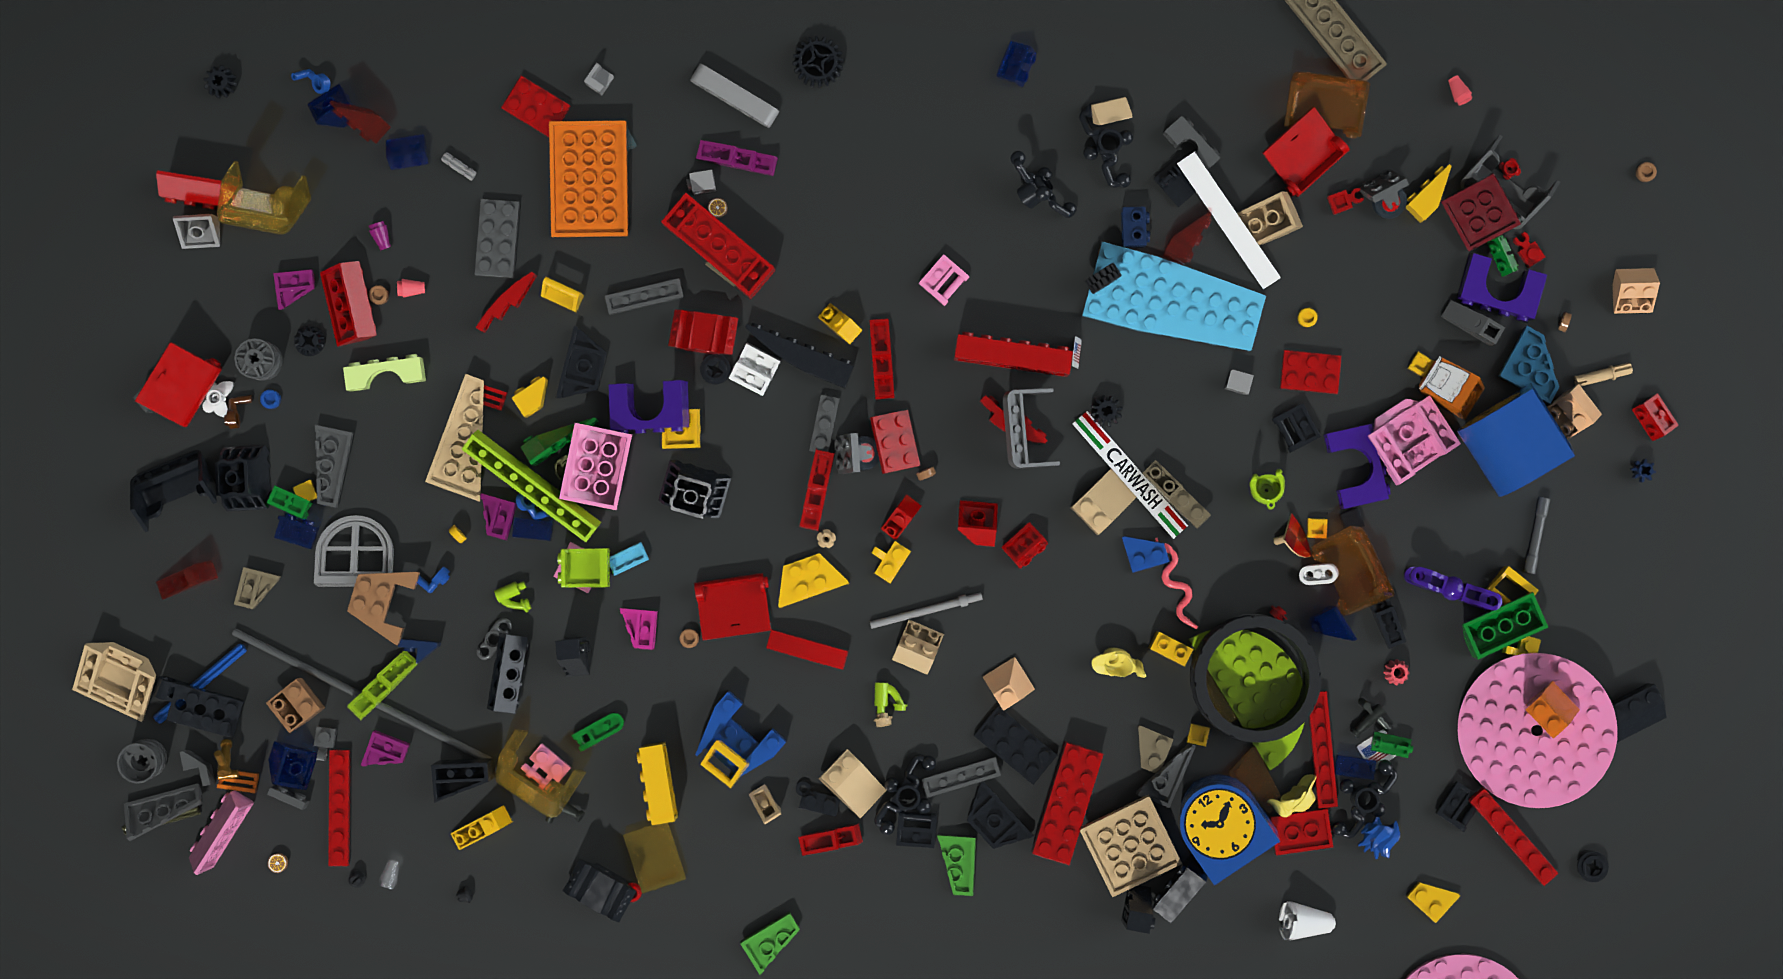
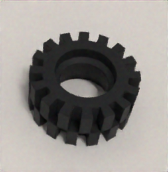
M1113 262L1084 282L1092 294H1095L1122 275Z

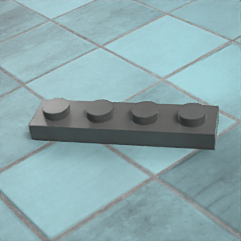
M679 278L605 296L609 315L684 298Z
M992 757L922 778V782L928 798L1001 776L996 757Z

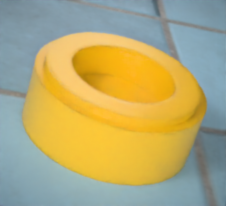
M1312 308L1302 309L1297 316L1298 323L1303 327L1313 326L1318 318L1316 311Z
M455 525L448 529L449 533L459 543H463L467 539Z

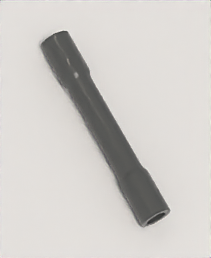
M1539 497L1530 548L1524 567L1525 573L1535 574L1541 538L1551 500L1548 498Z

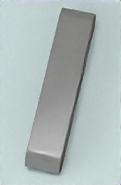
M701 63L690 79L695 85L767 128L771 127L779 113V110Z

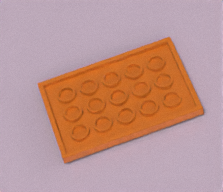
M549 121L551 237L629 236L627 121Z

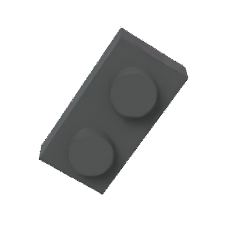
M282 785L270 787L267 795L301 810L306 809L310 802L305 799V795L295 792V794L288 792V788Z

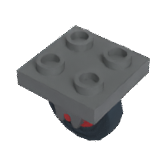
M1392 170L1382 172L1378 178L1367 180L1363 183V186L1359 187L1360 194L1372 201L1373 209L1383 218L1392 219L1398 217L1406 208L1407 197L1402 188L1409 185L1405 177Z
M858 433L836 436L834 447L837 451L836 469L838 474L860 472V470L865 471L872 469L878 464L879 456L876 442L873 438L868 436L858 437Z

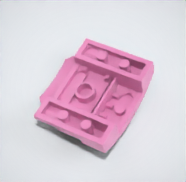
M1430 396L1421 401L1404 399L1375 418L1373 432L1368 435L1378 451V455L1387 467L1386 471L1396 486L1414 476L1415 472L1438 457L1447 454L1461 444Z

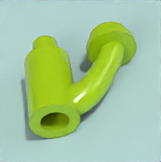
M515 581L494 590L498 602H501L502 605L512 609L524 610L526 613L532 609L527 598L520 599L521 603L510 600V598L521 594V590L527 588L524 581L518 584Z
M875 682L874 706H877V714L885 713V706H888V694L896 701V704H893L895 706L894 710H906L908 704H904L900 694L892 685L884 682Z

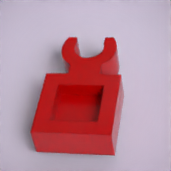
M1355 188L1349 195L1344 190L1328 196L1327 199L1333 215L1353 208L1352 202L1356 204L1361 203L1364 198H1355V193L1359 192L1360 188Z
M1523 232L1521 235L1524 241L1520 242L1516 237L1513 239V242L1516 246L1521 247L1522 250L1517 253L1527 268H1530L1545 258V255L1536 241L1530 244L1529 235Z

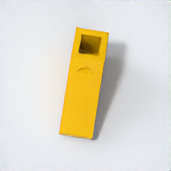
M1450 164L1445 168L1441 166L1434 173L1436 177L1432 181L1427 179L1420 186L1422 190L1418 194L1414 192L1407 199L1409 203L1406 205V209L1420 223L1438 208L1452 167Z
M503 805L450 834L458 849L461 850L502 829L513 821Z

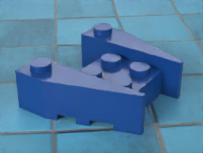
M728 691L715 706L695 755L698 756L704 748L709 751L716 740H721L750 763L741 775L743 776L773 758L787 740L773 728L761 742L755 739L731 718L742 706L743 702L732 692ZM716 751L714 756L734 773L730 777L732 779L739 767L719 751Z

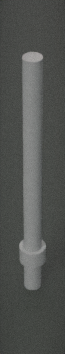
M981 592L968 596L965 594L958 596L957 599L870 621L871 629L957 606H968V603L983 600Z

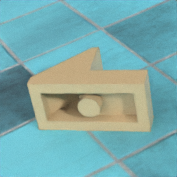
M765 784L749 794L764 824L781 815V808L775 802Z

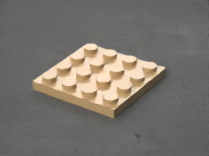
M1149 795L1100 817L1079 829L1112 897L1182 864Z

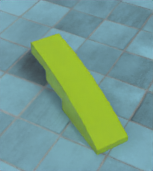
M407 651L400 653L377 674V677L347 707L362 720L418 665L416 664V659Z

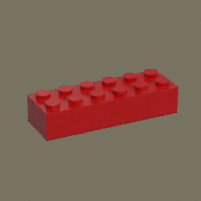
M962 332V335L958 334L955 361L1068 377L1070 374L1073 351H1069V347L1058 346L1055 349L1050 348V345L1045 343H1039L1037 346L1031 345L1030 341L1024 340L1014 343L1012 339L1000 337V340H993V336L990 335L973 337L974 333Z
M1065 741L1033 843L1032 854L1070 865L1080 833L1079 829H1081L1104 755L1102 752Z

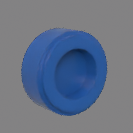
M266 390L261 394L260 402L265 408L275 409L280 405L281 397L277 391Z

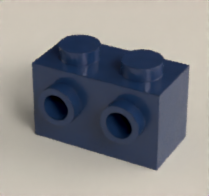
M1123 207L1121 209L1122 247H1146L1147 242H1150V231H1146V223H1149L1150 216L1149 212H1146V207Z

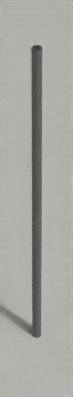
M237 628L232 632L233 636L354 697L362 693L348 684ZM383 702L376 706V708L477 759L492 758Z

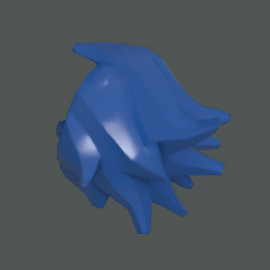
M1375 817L1373 822L1367 823L1361 831V834L1365 836L1363 841L1358 843V846L1365 845L1364 853L1368 849L1371 852L1373 851L1375 859H1378L1379 853L1385 858H1390V850L1400 838L1397 821L1392 823V825L1384 826L1380 818Z

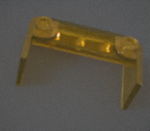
M234 161L221 181L217 216L218 220L223 224L275 234H285L291 230L311 201L307 178L302 175L294 188L282 186L274 194L242 188L243 182L239 164L237 161Z
M515 729L499 754L495 779L502 787L546 817H557L586 772L584 770H574L565 785L553 781L548 783L543 790L514 770L518 762V756L515 752L528 734L525 730Z

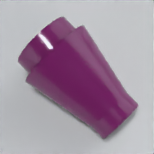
M383 221L369 225V233L380 251L391 247L387 225Z

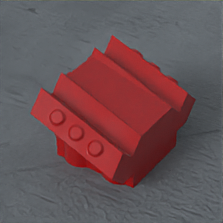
M674 310L668 346L691 352L732 355L738 318L695 311Z

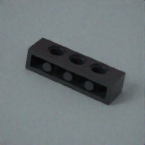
M499 633L487 709L495 712L515 714L519 706L518 694L522 687V671L525 669V652H527L529 647L528 637ZM514 650L515 656L510 659V652ZM509 669H511L512 674L509 678H507L506 673ZM508 688V695L504 697L503 692Z

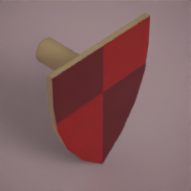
M1291 513L1285 534L1275 537L1274 543L1275 545L1285 543L1296 555L1303 558L1311 557L1306 535L1297 519Z

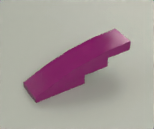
M700 140L696 157L698 160L774 176L778 160L776 156Z

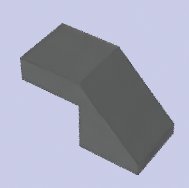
M190 750L179 752L183 771L199 767L202 786L215 783L211 763Z

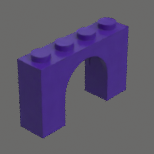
M1475 253L1469 255L1457 295V300L1462 301L1461 304L1466 306L1478 305L1480 306L1479 309L1488 312L1495 310L1498 311V315L1504 317L1512 315L1521 322L1527 323L1528 320L1535 319L1547 274L1530 269L1524 271L1517 295L1511 301H1499L1490 295L1486 287V278L1492 258Z
M663 381V408L657 417L649 421L642 419L635 410L634 384H609L610 430L629 434L631 430H635V434L647 433V430L653 429V433L665 432V429L671 428V432L683 431V428H688V381Z
M1372 424L1324 434L1327 453L1345 449H1356L1367 457L1370 465L1368 477L1362 484L1336 491L1340 509L1389 499L1388 495L1391 492L1389 484L1385 483L1384 476H1386L1385 466L1381 465L1378 451L1368 437L1374 429Z

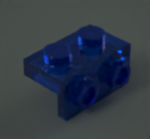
M423 134L386 140V158L391 170L428 164Z
M285 513V516L279 515L278 519L280 521L274 538L312 549L319 527L314 526L315 522L303 519V522L296 520L297 516Z

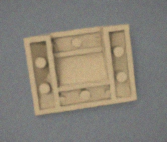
M114 642L86 643L72 690L142 722L152 693L156 673L148 658Z

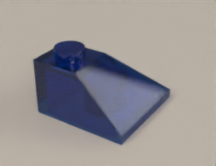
M340 84L307 104L317 125L345 128L348 125L354 124L360 118L356 108Z
M1329 605L1311 617L1313 622L1310 624L1316 633L1320 632L1323 635L1350 641L1357 640L1337 606Z
M274 741L268 759L272 784L307 790L317 759V753L291 744Z

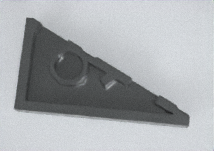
M1188 743L1144 783L1135 794L1141 797L1149 795L1153 802L1170 808L1196 746Z

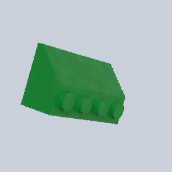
M1531 592L1502 605L1498 610L1489 611L1463 623L1462 628L1464 640L1471 656L1481 659L1548 628V625L1534 593Z

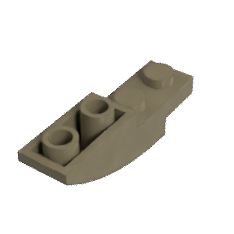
M1156 460L1142 473L1158 492L1196 529L1211 516Z

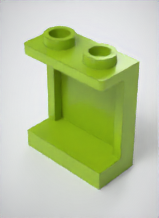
M609 548L561 549V553H558V564H561V572H558V584H561V588L610 587Z

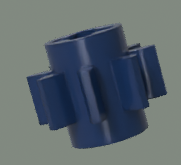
M1642 459L1641 463L1634 461L1635 467L1630 468L1634 473L1632 478H1639L1640 483L1644 482L1645 478L1648 481L1652 480L1651 475L1656 473L1652 467L1654 463H1647V459ZM1642 467H1645V474H1641Z

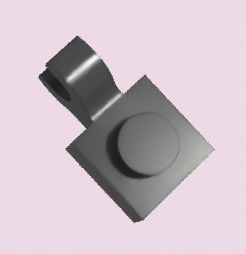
M316 727L314 746H319L317 760L327 761L328 749L335 748L337 729Z

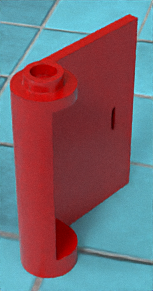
M1312 107L1268 146L1262 154L1287 187L1285 189L1291 196L1296 195L1299 197L1350 149L1340 137L1335 136L1316 108Z
M170 342L136 397L135 402L183 427H188L222 371L221 363L214 358L203 360Z
M763 573L694 583L702 640L771 631L766 588H769L768 577H764Z

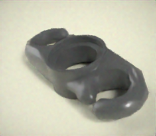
M507 618L497 620L486 634L485 640L480 644V647L488 648V655H483L480 648L476 650L477 656L481 660H488L495 654L497 644H491L489 637L493 633L498 636L499 633L508 634V630L503 631L499 626L501 623H506L507 628L511 630L512 623Z

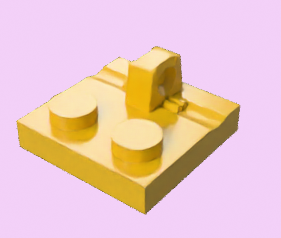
M689 409L688 428H683V431L671 432V428L662 432V449L700 448V409Z

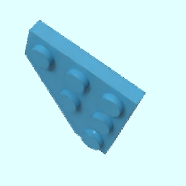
M1525 326L1498 377L1520 389L1532 383L1542 401L1550 404L1559 389V384L1553 371L1554 367L1550 353L1548 354L1545 344V336L1531 327Z

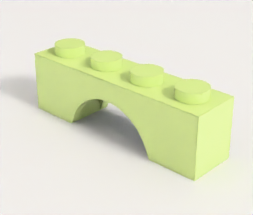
M417 354L406 355V359L398 360V357L386 358V362L369 360L367 361L368 364L360 365V362L349 363V367H343L346 390L352 392L370 389L372 380L378 374L385 371L395 372L407 384L426 381L423 358L417 357Z

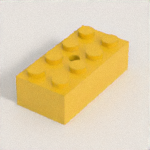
M666 741L643 745L639 748V752H637L638 764H642L640 779L642 783L645 782L643 797L645 802L648 801L649 806L646 810L647 820L651 821L652 825L674 822L678 818Z

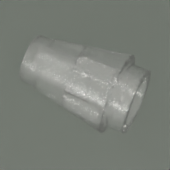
M388 860L378 880L380 881L379 886L394 890L398 882L399 862Z

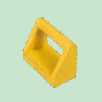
M545 277L543 280L541 297L577 312L584 297L581 292L548 277Z
M1504 566L1486 588L1498 593L1502 597L1504 605L1511 602V600L1495 588L1504 577L1526 594L1533 592L1536 595L1539 591L1509 566Z
M716 740L700 765L729 788H732L750 763L721 740ZM716 751H719L739 767L732 779L709 762Z

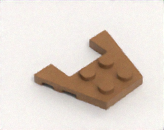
M420 572L358 574L347 612L395 645H399L404 628L385 623L395 585L416 589Z

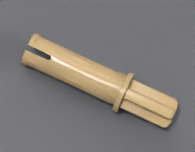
M1630 363L1617 366L1609 365V368L1574 376V380H1576L1574 383L1575 386L1577 384L1585 386L1609 379L1615 380L1616 377L1631 374L1633 368Z

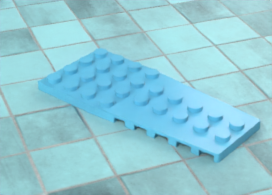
M1106 242L1101 243L1093 275L1114 262L1122 276L1095 294H1092L1089 289L1082 316L1136 331L1188 339L1195 342L1199 341L1234 349L1252 350L1266 298L1265 295L1158 256Z

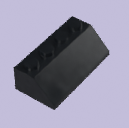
M1647 683L1611 702L1617 720V743L1667 718L1664 701L1655 684Z

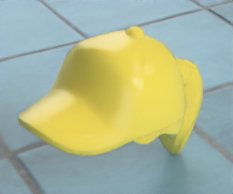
M1108 648L1103 654L1094 657L1091 662L1093 669L1099 674L1126 677L1135 672L1138 677H1146L1143 663L1138 659L1131 658L1129 653L1120 648Z
M1312 774L1305 775L1297 786H1293L1290 792L1282 795L1280 801L1269 799L1267 802L1274 807L1281 817H1288L1294 811H1306L1316 799L1312 787L1317 776Z

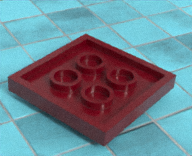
M1494 173L1441 201L1468 251L1521 225V221Z

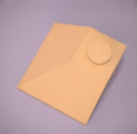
M1015 657L982 676L1003 711L1035 690Z

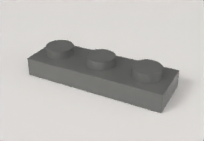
M821 395L809 451L821 450L829 452L840 398Z

